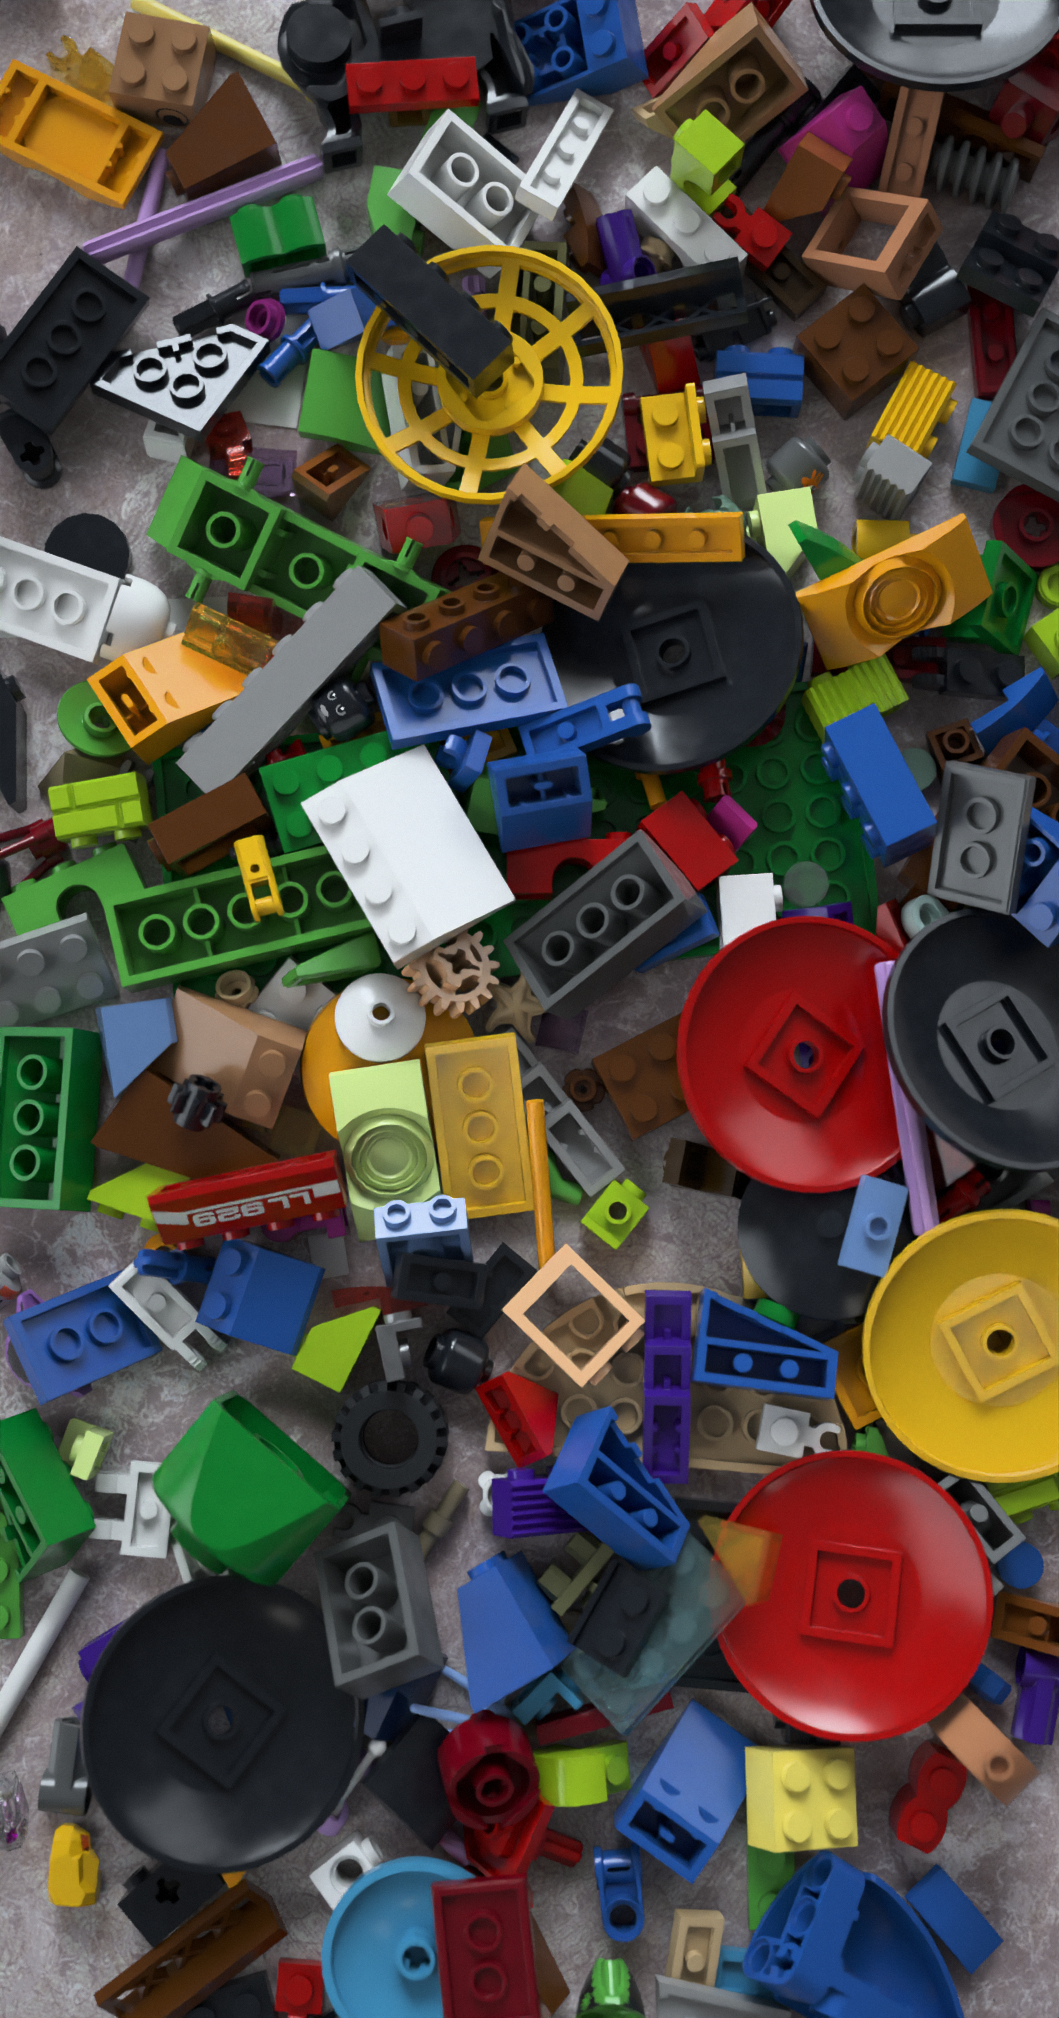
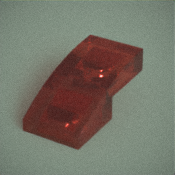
M365 1285L331 1291L335 1308L379 1298L383 1315L430 1305V1303L390 1297L392 1286Z

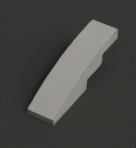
M510 1026L501 1034L514 1032L516 1035L525 1117L527 1118V1100H544L547 1144L591 1198L626 1169L573 1101L567 1097L543 1064L537 1060L513 1027Z

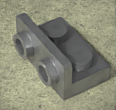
M411 1309L383 1315L385 1323L375 1327L387 1383L405 1379V1368L413 1366L408 1338L399 1339L398 1332L423 1326L422 1316L412 1317Z

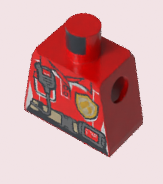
M431 492L372 503L380 545L392 554L401 552L406 537L423 544V549L453 543L461 533L456 501L439 497Z

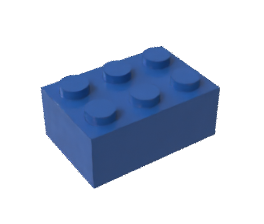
M875 703L826 726L825 743L820 745L824 756L820 759L831 782L838 779L844 795L840 796L849 818L851 820L859 819L864 832L861 835V840L870 858L873 860L879 857L883 867L886 868L933 845L937 821Z

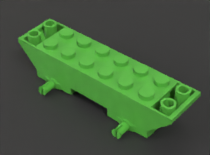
M181 454L146 533L147 536L165 547L167 552L183 559L196 571L185 596L201 604L204 602L203 600L212 580L226 581L302 619L314 604L319 601L324 603L335 591L333 584L344 571L349 568L354 570L358 565L371 570L408 608L406 611L452 592L412 570L424 546L420 542L406 537L397 560H389L261 495L254 487L266 464L250 456H247L246 463L238 480H234ZM380 639L354 665L346 676H349L358 683L369 660L382 661Z

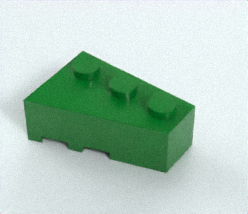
M36 1408L0 1420V1500L9 1524L1 1528L5 1542L14 1540L22 1565L21 1568L14 1570L19 1584L67 1565L96 1528L92 1508L87 1501L82 1499L74 1483V1476L70 1475L72 1470L70 1465L62 1460L54 1444L53 1432L50 1426L41 1419Z

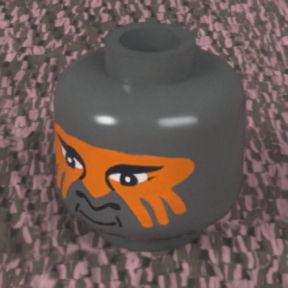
M792 437L766 461V469L771 477L765 483L772 492L810 487L811 494H813L828 480L829 470L827 466L831 463V460L811 437H807L805 440L800 437Z

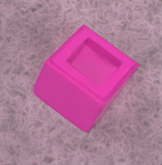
M729 795L722 797L707 816L708 823L717 834L722 833L731 841L735 852L754 834L758 827L757 822Z

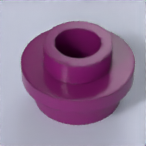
M271 298L254 301L246 312V328L250 332L269 339L270 343L275 341L282 333L285 325V310L282 304Z

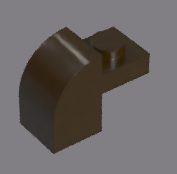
M670 1139L669 1149L663 1159V1183L690 1191L742 1200L745 1189L751 1180L749 1176L733 1167L713 1147L684 1139Z

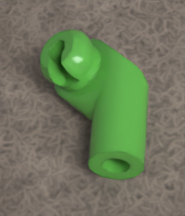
M548 1149L551 1198L578 1206L583 1188L579 1183L561 1177L555 1163L557 1157L552 1150Z

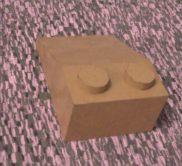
M751 2L712 35L652 106V110L674 136L683 122L689 118L694 121L706 109L737 138L744 142L806 93L808 87L799 64Z
M179 985L172 1002L178 1042L172 1043L151 1063L150 1067L174 1082L183 1084L185 1078H189L193 1074L204 1075L215 1080L222 1088L220 1092L224 1094L222 1101L228 1104L225 1110L226 1113L273 1129L302 1052L307 1030Z

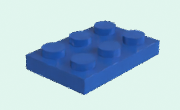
M123 1270L18 1312L2 1321L40 1406L154 1356L163 1350L156 1334L110 1289L109 1284Z

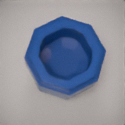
M980 1662L968 1683V1686L975 1694L994 1705H1002L1012 1691V1686L982 1662Z

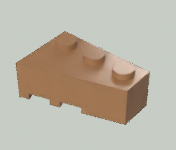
M526 463L522 465L507 487L478 557L479 561L596 621L600 620L629 563V560Z

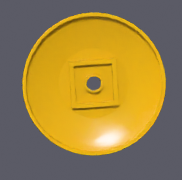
M990 1209L955 1217L928 1230L910 1243L893 1260L884 1278L881 1277L873 1292L867 1308L862 1334V1360L871 1396L880 1415L896 1437L914 1454L945 1472L970 1480L990 1483L1023 1482L1059 1472V1219L1041 1213L1017 1209ZM996 1330H1006L1012 1335L1010 1345L1002 1351H993L987 1347L989 1335Z

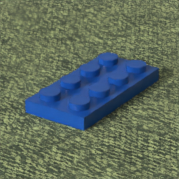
M544 632L517 637L418 682L383 665L382 662L370 664L371 680L392 750L446 740L449 734L463 737L472 735L476 729L484 733L521 726L568 707Z

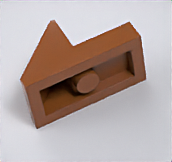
M999 1591L991 1637L1059 1657V1602H1045L1009 1591Z

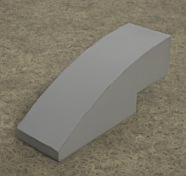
M745 372L704 381L703 391L722 495H726L744 512L745 520H748L747 513L748 511H753L757 495L766 494L767 491Z

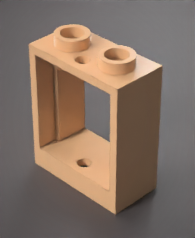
M566 1243L502 1309L581 1388L588 1381L593 1386L597 1385L613 1368L608 1360L619 1348L627 1353L645 1334L639 1328L645 1320ZM570 1265L582 1274L628 1319L582 1369L578 1368L524 1315Z

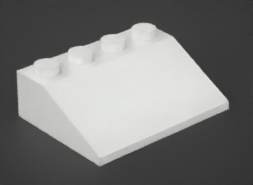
M424 744L344 778L300 803L397 970L516 901Z

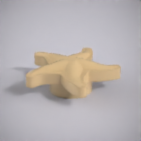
M520 970V979L516 983L508 986L499 982L490 991L498 1007L489 1018L485 1029L488 1032H492L498 1025L512 1023L519 1034L527 1042L532 1043L536 1038V1034L532 1030L533 1016L543 1014L546 1011Z

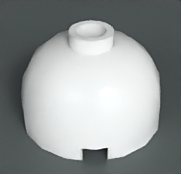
M126 574L125 585L121 584L107 624L106 631L110 633L107 644L102 643L100 657L114 661L125 653L174 636L177 624L169 621L171 606L166 595L157 586L144 579Z

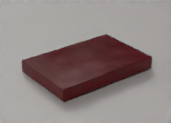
M527 1873L432 1882L431 1896L444 2018H542Z

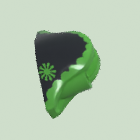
M616 1958V1960L596 1959L580 1992L575 2018H645L640 1991L623 1958Z

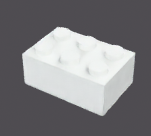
M449 108L426 132L387 194L453 250L480 245H503L520 248L539 214L514 200L516 192L526 174ZM486 266L476 269L488 279H491L502 267Z

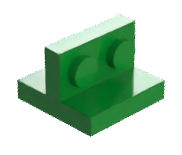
M987 540L984 553L980 554L993 593L955 622L945 625L941 636L951 643L988 644L997 653L1019 655L1039 575L1004 541Z

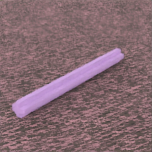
M316 154L308 155L88 240L82 244V249L101 264L108 263L237 213L243 206L260 204L322 180L324 177L322 163Z
M895 961L880 962L874 967L881 1019L885 985ZM887 1055L906 1187L909 1188L907 1196L912 1230L915 1235L921 1236L940 1224L925 1122L905 1097L896 1080Z

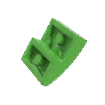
M312 348L298 428L299 436L301 438L341 443L343 448L348 451L383 456L367 431L358 404L355 382L357 357ZM372 371L371 392L373 407L379 426L387 438L390 436L391 429L381 373Z

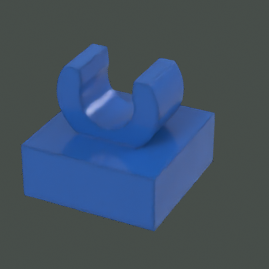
M476 729L466 741L457 735L449 734L445 746L439 745L434 762L443 768L452 769L448 781L449 787L464 793L478 778L483 770L492 740L491 736Z

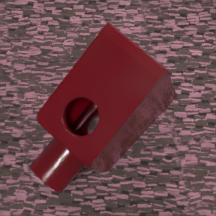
M1037 59L1024 70L1003 80L989 111V119L1001 126L1003 133L1012 139L1022 136L1044 146L1058 137L1059 72Z

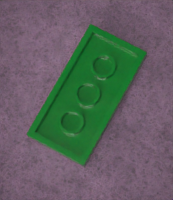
M383 731L260 767V775L284 854L324 845L300 803L344 778L421 745L392 750L387 731ZM439 741L424 744L433 760L440 745ZM437 765L448 784L450 777L448 769ZM450 787L451 791L453 792L454 796L456 797L455 790Z

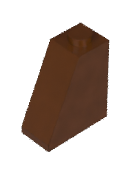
M238 71L228 76L166 151L171 170L165 172V175L176 197L184 194L187 202L267 172L282 164L277 142Z

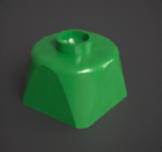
M231 1390L211 1401L152 1476V1487L156 1496L176 1520L171 1526L170 1531L178 1543L192 1557L211 1571L224 1574L228 1568H231L243 1577L262 1586H275L352 1495L340 1480L249 1400L235 1390Z

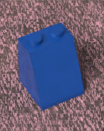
M504 1550L469 1570L467 1574L471 1581L457 1589L470 1706L474 1713L481 1711L553 1669L577 1649L576 1646L567 1642L569 1633L557 1612L551 1608V1601L537 1584L538 1578L522 1550L509 1558Z

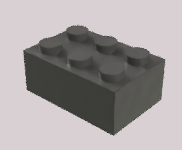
M393 1521L314 1553L335 1687L363 1700L445 1669L419 1536Z

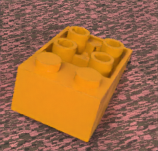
M209 622L125 653L93 674L87 681L131 749L147 765H150L213 722L212 715L217 708L227 700L233 701L243 691L242 683L247 675L216 628Z

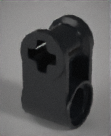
M9 408L0 413V436L6 448L31 486L37 489L51 488L61 478L62 466L48 437L49 434ZM38 460L41 461V463H39L38 465H35V462H36V461H38Z

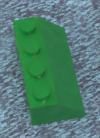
M0 1027V1207L91 1212V1200L87 1199L93 1186L95 1145L91 1141L97 1133L102 1067V1048L98 1032L61 1027Z

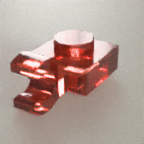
M241 410L225 413L204 440L211 461L224 459L231 479L239 478L245 465L244 459H247L246 453L253 452L252 438Z

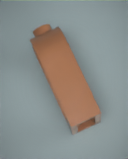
M963 1692L945 1710L927 1722L955 1756L1006 1807L1041 1773Z

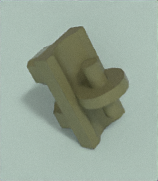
M585 1531L575 1532L564 1546V1550L581 1563L574 1573L569 1576L554 1562H551L537 1579V1584L551 1599V1608L561 1617L585 1587L589 1591L579 1604L583 1608L586 1607L603 1574L598 1580L594 1576L614 1553L605 1543Z

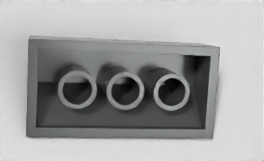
M639 829L510 934L503 942L543 1009L548 1013L570 1021L707 913L708 910L686 876L643 830Z

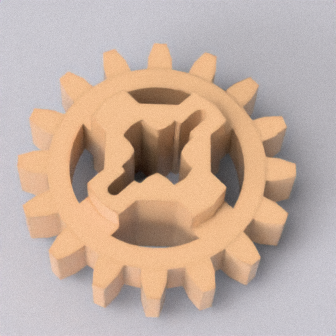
M467 929L444 942L447 943L445 948L437 946L410 962L401 971L403 976L412 977L414 981L407 988L408 993L416 991L421 993L422 997L418 1003L420 1007L431 1002L434 1004V1015L439 1016L448 1008L451 1018L456 1019L464 1011L468 1015L473 1014L480 1008V1005L483 1006L492 998L490 991L499 984V980L490 974L500 967V963L489 960L488 955L494 950L493 945L483 947L479 943L483 936L481 931L471 936L468 934ZM468 988L472 989L469 993L455 995L457 989L465 991Z

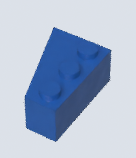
M706 1287L700 1291L690 1383L825 1401L834 1399L838 1351L791 1328L759 1315L758 1312L734 1303Z
M612 1406L577 1415L542 1492L638 1572L674 1565L689 1530V1522L659 1478L652 1479L639 1459L643 1453L635 1442L628 1443L615 1423L619 1417Z

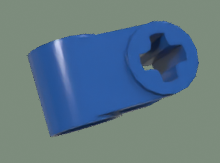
M632 1842L629 1848L602 1850L600 1845L593 1846L597 1890L600 1892L604 1930L610 1938L618 1942L634 1940L640 1935L644 1927L641 1886H643L640 1846L635 1842ZM621 1904L628 1905L634 1909L635 1916L629 1923L618 1924L610 1917L612 1909Z

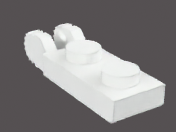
M134 1261L109 1284L110 1289L172 1351L176 1349L197 1371L200 1372L208 1364L202 1353L185 1340L190 1333L196 1329L212 1348L220 1352L228 1345L219 1332L195 1322L199 1309L174 1284L169 1283L164 1278L139 1275L137 1268L134 1267Z

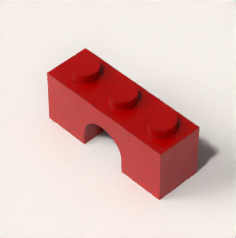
M610 832L605 834V839H587L586 837L507 852V885L516 900H552V882L560 869L569 865H579L590 870L630 838L632 833Z

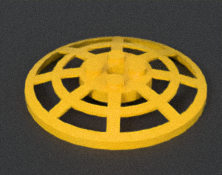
M480 245L466 247L428 260L427 264L435 262L446 275L464 269L486 266L502 267L498 294L472 295L481 310L495 309L494 320L500 322L509 332L511 330L513 312L533 319L546 328L549 333L531 346L525 339L510 332L513 337L512 346L515 362L500 376L503 383L497 390L484 391L476 399L440 364L439 368L416 363L423 348L412 338L404 350L402 359L377 353L376 349L379 340L391 319L376 306L364 328L357 351L355 382L357 400L367 431L379 452L397 472L416 486L439 497L467 504L495 505L502 502L505 492L478 493L483 471L510 470L536 459L549 473L550 477L544 481L551 488L566 481L582 468L603 444L615 421L622 397L623 359L620 339L613 319L602 300L582 277L561 262L539 252L515 246ZM519 271L533 272L555 282L572 294L581 305L560 322L553 314L540 305L516 296ZM592 319L600 330L607 350L610 369L609 386H583L582 361L572 337ZM561 347L569 366L570 386L544 384L541 362ZM372 371L398 378L399 402L405 420L409 427L387 438L379 426L373 407L371 392ZM412 381L436 386L442 408L420 420L413 402ZM540 403L566 404L558 423L548 435L542 438L529 421L538 410ZM606 405L602 420L592 439L580 454L566 466L552 448L571 427L578 413L579 406ZM454 422L461 429L472 433L468 456L447 448L432 435ZM514 431L527 447L525 451L508 457L486 458L490 437L502 436ZM421 442L426 449L438 458L454 466L465 468L460 489L448 488L425 478L406 464L397 453Z

